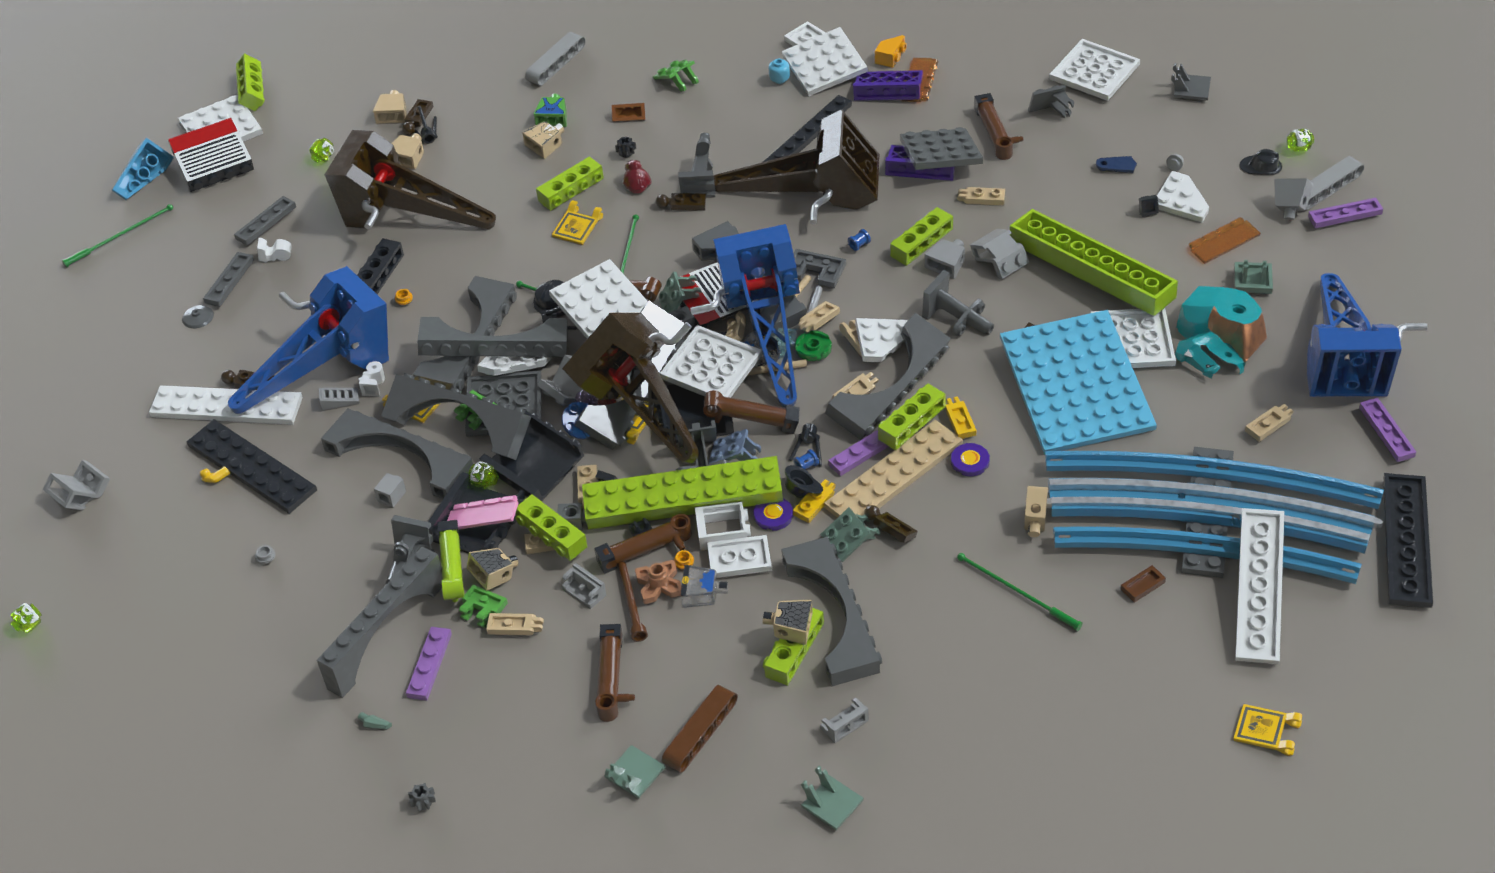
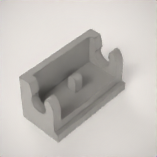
M577 563L562 577V579L567 580L563 583L562 589L590 609L606 596L604 582Z
M857 698L852 699L853 703L849 708L832 719L824 718L821 720L823 722L820 725L821 729L834 743L869 721L868 708Z

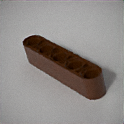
M716 685L667 747L661 762L680 773L684 772L737 702L738 694L721 685Z

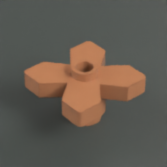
M674 560L654 563L650 567L644 566L635 569L638 583L645 585L641 589L644 604L656 602L661 592L671 598L682 596L680 595L681 582L673 579L677 574Z

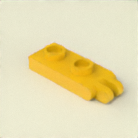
M958 396L953 397L954 403H952L951 398H947L945 410L955 434L962 439L976 436L977 430L964 401H960Z
M825 479L821 483L823 486L822 493H808L793 509V516L810 523L824 507V503L833 497L836 484L832 482L829 484V481Z

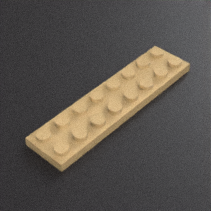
M937 420L932 421L897 450L891 452L824 503L825 509L838 518L848 507L855 514L861 516L864 515V511L869 505L881 508L949 456L956 447L963 444V439Z

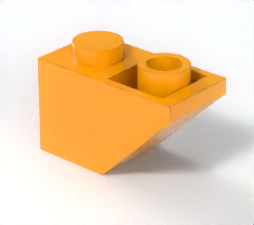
M901 35L881 41L875 49V64L893 68L896 62H899L901 54L906 51L907 43H905V36Z

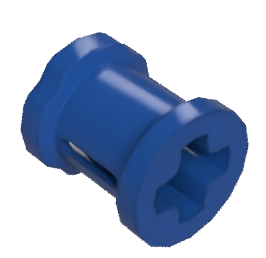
M861 229L855 236L848 237L847 242L851 249L857 251L863 244L870 243L871 237L865 229Z
M811 449L805 455L793 459L795 466L802 467L805 470L813 465H819L818 457Z

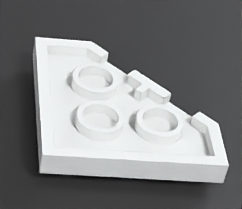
M1172 171L1157 195L1159 210L1202 223L1209 212L1208 204L1188 175Z
M856 318L855 326L863 362H882L889 353H893L900 348L904 342L901 332L908 320Z
M486 356L478 364V372L496 376L545 366L553 357Z

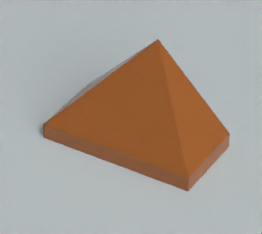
M645 103L612 105L613 122L646 120Z

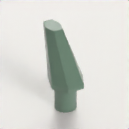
M364 712L358 715V719L363 722V727L380 729L392 727V723L375 715H367Z

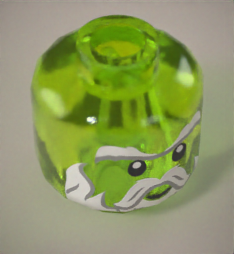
M1307 128L1292 130L1287 136V145L1294 152L1307 151L1314 143V135Z
M326 138L316 139L309 149L312 155L311 159L317 163L320 161L327 162L334 153L333 143Z
M482 461L473 464L468 473L470 482L482 489H489L492 485H496L499 477L494 466Z
M23 603L11 613L10 616L13 621L10 624L17 632L22 630L25 633H29L41 623L40 617L42 614L32 603L30 605Z

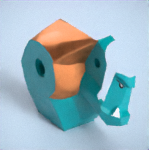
M1198 286L1181 305L1176 328L1187 339L1179 341L1175 351V358L1181 362L1186 361L1201 371L1202 375L1212 379L1213 374L1221 367L1200 348L1201 345H1206L1212 353L1228 363L1237 365L1240 369V374L1243 373L1246 361L1267 339L1261 307L1245 291L1225 287Z

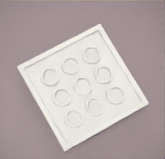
M841 27L782 51L784 59L789 63L791 70L808 96L868 72L866 64Z
M1081 39L1050 73L1049 79L1108 101L1140 65V59Z
M238 95L215 102L212 105L178 118L186 133L232 118L242 141L263 134L262 128L249 109L238 103Z
M610 259L549 290L550 297L587 339L609 313H640L648 302Z
M1165 308L1155 316L1141 309L1108 310L1132 368L1176 365Z
M697 325L660 372V376L665 381L703 396L708 391L714 390L719 391L725 397L731 398L762 356V350Z

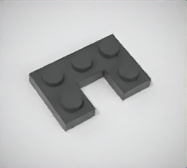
M795 249L794 251L799 281L802 280L806 270L809 269L821 272L817 279L818 285L831 288L836 287L846 266V259Z

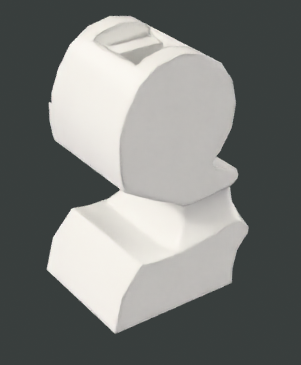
M258 238V259L265 263L271 260L275 261L276 259L286 261L291 256L292 245L286 240L277 239L272 247H268L265 239Z
M373 361L366 366L367 371L363 372L362 377L358 378L362 396L380 397L378 384L384 382L385 375L382 364Z

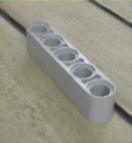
M572 32L567 33L527 69L525 74L526 80L542 86L584 48L586 39Z
M1348 156L1312 179L1313 188L1306 210L1311 209L1357 179L1365 169L1364 164Z

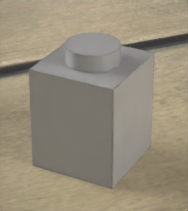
M386 473L374 488L378 502L394 508L406 493V488L401 477Z

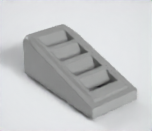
M319 388L322 410L359 404L358 388Z

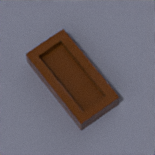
M1151 565L1121 584L1120 590L1135 603L1166 582V577Z

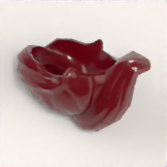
M630 160L625 164L626 172L622 184L632 193L644 192L652 182L649 174L642 168L638 160Z

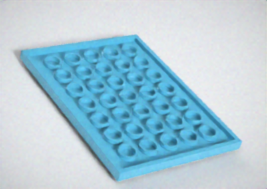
M1108 310L1000 333V340L1044 455L1045 451H1063L1156 430L1157 424Z

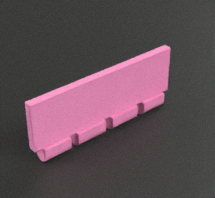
M517 496L487 499L485 501L469 502V504H456L453 510L450 511L447 521L457 520L459 529L511 522L514 519L518 506Z

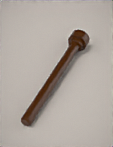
M620 562L618 567L633 624L630 633L633 641L640 642L648 637L646 627L640 622L626 563Z

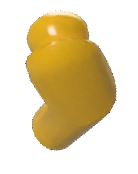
M226 467L221 468L215 473H210L209 469L200 471L201 480L211 483H217L230 475Z

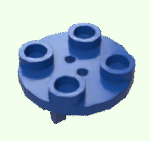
M584 402L571 403L562 415L564 430L576 439L591 437L574 426L581 412L588 405Z

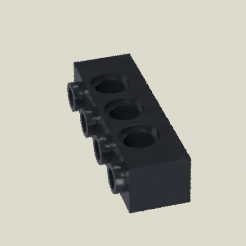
M382 238L357 274L376 294L380 292L404 256L401 242Z

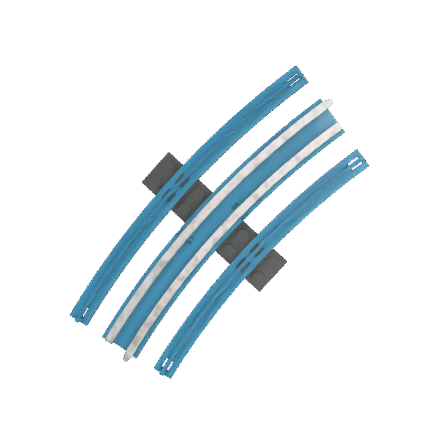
M1194 447L1193 456L1123 451H1045L1046 471H1124L1191 476L1190 483L1119 478H1050L1048 481L1049 498H1047L1046 508H1051V517L1110 516L1187 521L1186 532L1128 527H1054L1055 548H1131L1184 552L1182 573L1223 578L1225 557L1240 560L1241 538L1227 537L1228 526L1241 528L1242 508L1284 511L1285 536L1328 544L1364 554L1372 529L1381 528L1383 521L1376 518V516L1345 508L1276 494L1231 488V481L1294 490L1379 509L1384 490L1308 472L1233 461L1234 451ZM1050 459H1062L1061 461H1050ZM1365 494L1377 496V498L1371 497V496H1367V495H1365ZM1059 535H1070V538H1059ZM1283 546L1284 568L1356 584L1362 564ZM1346 568L1349 570L1355 571V573L1343 571L1342 569Z

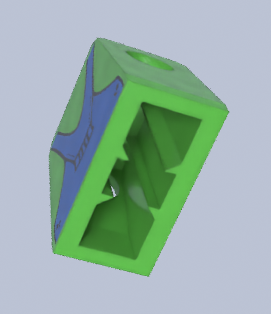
M558 94L541 98L534 111L535 125L547 122L553 127L559 123L563 127H567L565 98L560 97Z

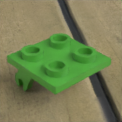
M686 59L680 62L678 60L671 62L669 67L659 69L657 74L653 76L654 79L671 78L681 92L686 91V86L677 74L680 70H683L693 84L699 83L697 76L690 67L695 62L687 61Z

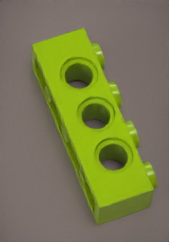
M244 53L236 63L238 103L256 111L258 107L263 105L265 100L263 96L261 61Z
M590 156L537 187L538 202L550 211L604 179L602 165Z
M936 207L890 243V257L907 266L953 230V216Z
M929 383L920 388L914 396L907 399L899 409L894 410L891 416L878 425V440L897 450L946 407V394Z
M530 495L517 506L515 519L518 524L528 528L532 535L541 538L545 545L554 548L561 557L564 556L571 561L588 547L586 535L534 495Z
M812 608L813 614L807 645L781 638L779 641H775L772 653L763 662L766 678L787 686L789 685L824 625L823 611Z

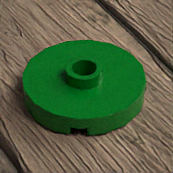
M814 330L807 334H801L796 339L795 349L798 356L804 360L820 361L831 353L832 342L827 334Z

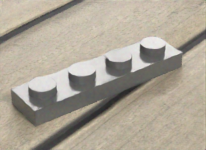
M282 196L234 234L235 239L248 246L295 209V202Z
M237 252L204 296V303L220 307L253 263V255Z

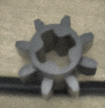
M426 783L414 785L412 792H408L410 806H416L419 812L421 810H429L431 804L436 802L433 787L428 788Z

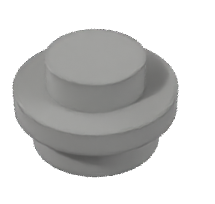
M1171 154L1166 160L1168 168L1173 171H1178L1183 167L1184 161L1179 154Z
M268 545L260 546L256 550V561L261 564L271 562L275 558L274 549Z

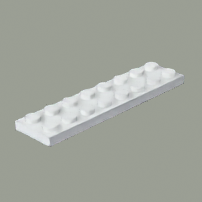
M160 385L149 414L153 418L211 421L215 419L217 421L293 425L303 397L301 392L278 391L245 412L235 414L228 406V400L238 389ZM256 390L252 391V392H251L249 395H247L245 398L249 397V396H250L251 394H253Z
M1242 508L1235 661L1279 664L1284 511Z

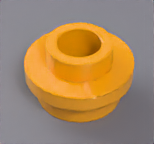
M400 289L395 295V302L399 305H406L413 299L412 293L408 289Z
M681 550L674 557V562L677 568L684 569V565H690L691 567L694 564V557L689 551Z

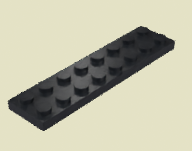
M215 419L186 441L188 447L218 467H226L230 475L288 514L317 491L315 484Z
M1384 473L1383 487L1389 604L1432 608L1433 589L1426 476Z

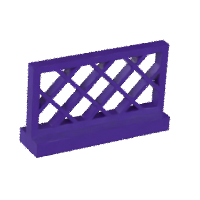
M923 70L870 71L857 76L855 83H853L854 101L920 99Z
M891 145L888 157L885 160V175L953 181L956 166L915 170L904 147Z

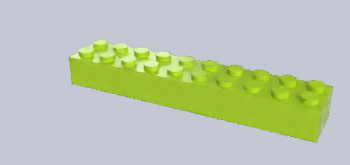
M1031 209L1010 225L1009 230L1012 233L1009 235L1016 243H1021L1025 251L1153 316L1177 297V280L1034 209Z
M777 456L582 484L585 520L588 529L630 524L634 521L639 522L643 518L651 521L671 518L677 514L692 515L696 514V507L742 502L743 507L783 501Z

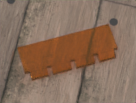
M913 58L910 71L923 70L920 99H906L902 101H928L938 65L937 59Z
M1239 217L1229 224L1227 223L1216 229V231H1212L1202 236V238L1190 242L1189 246L1191 252L1206 264L1260 236L1261 233L1250 222L1244 221L1243 218Z

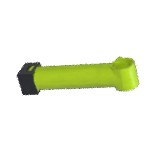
M441 521L437 523L444 600L452 599V602H457L458 598H464L458 521Z

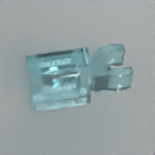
M779 328L778 332L784 336L783 328ZM788 329L790 347H795L797 329ZM777 337V344L778 346H781V358H784L786 353L785 343Z

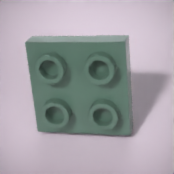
M1248 260L1235 262V289L1247 293L1272 294V263H1267L1264 260L1262 263L1248 262Z

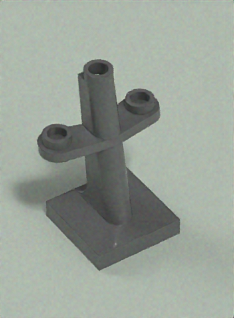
M708 133L700 134V139L696 145L692 170L678 172L680 193L706 194V197H715L713 164L708 158L711 144L710 134Z
M943 270L924 290L922 317L929 320L938 309H943L959 319L953 328V334L956 336H961L964 333L966 323L984 334H990L994 329V324L978 314H981L985 308L983 300L978 298L968 307L948 294L950 273Z
M715 420L711 421V426L700 428V423H693L692 429L688 431L698 448L696 466H681L676 470L729 463L728 460H720L709 464L707 461L705 444L713 443L717 440ZM677 435L679 448L684 447L683 438Z
M397 515L393 516L391 524L395 546L393 564L386 580V585L422 546L435 552L434 549H431L433 536L429 534L430 522Z

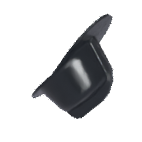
M1261 149L1253 156L1243 158L1240 162V168L1244 172L1251 174H1277L1282 170V163L1279 161L1278 152L1270 149Z
M550 280L537 287L533 301L537 312L542 314L545 311L559 307L550 297L549 290L563 284V281Z
M795 465L785 468V487L790 493L798 498H803L808 493H822L823 486L807 470Z

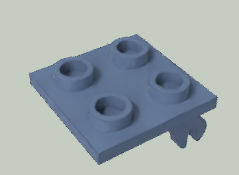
M747 429L736 431L729 436L720 437L714 441L709 463L720 460L730 461L735 458L740 461L758 459L749 452L755 455V449H757L760 453L761 446L754 443L748 437Z

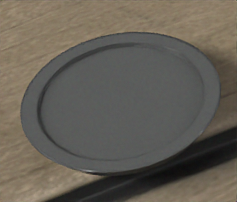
M203 305L191 307L184 313L182 323L186 327L193 329L204 327L212 321L214 312L209 307Z

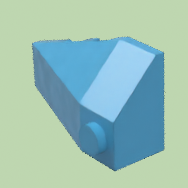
M145 138L133 153L112 191L127 200L166 171L174 156L148 138Z

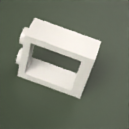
M742 502L695 508L700 551L708 550V542L751 536L750 525L745 524V521H749L747 509H743ZM739 519L741 530L706 534L705 523Z

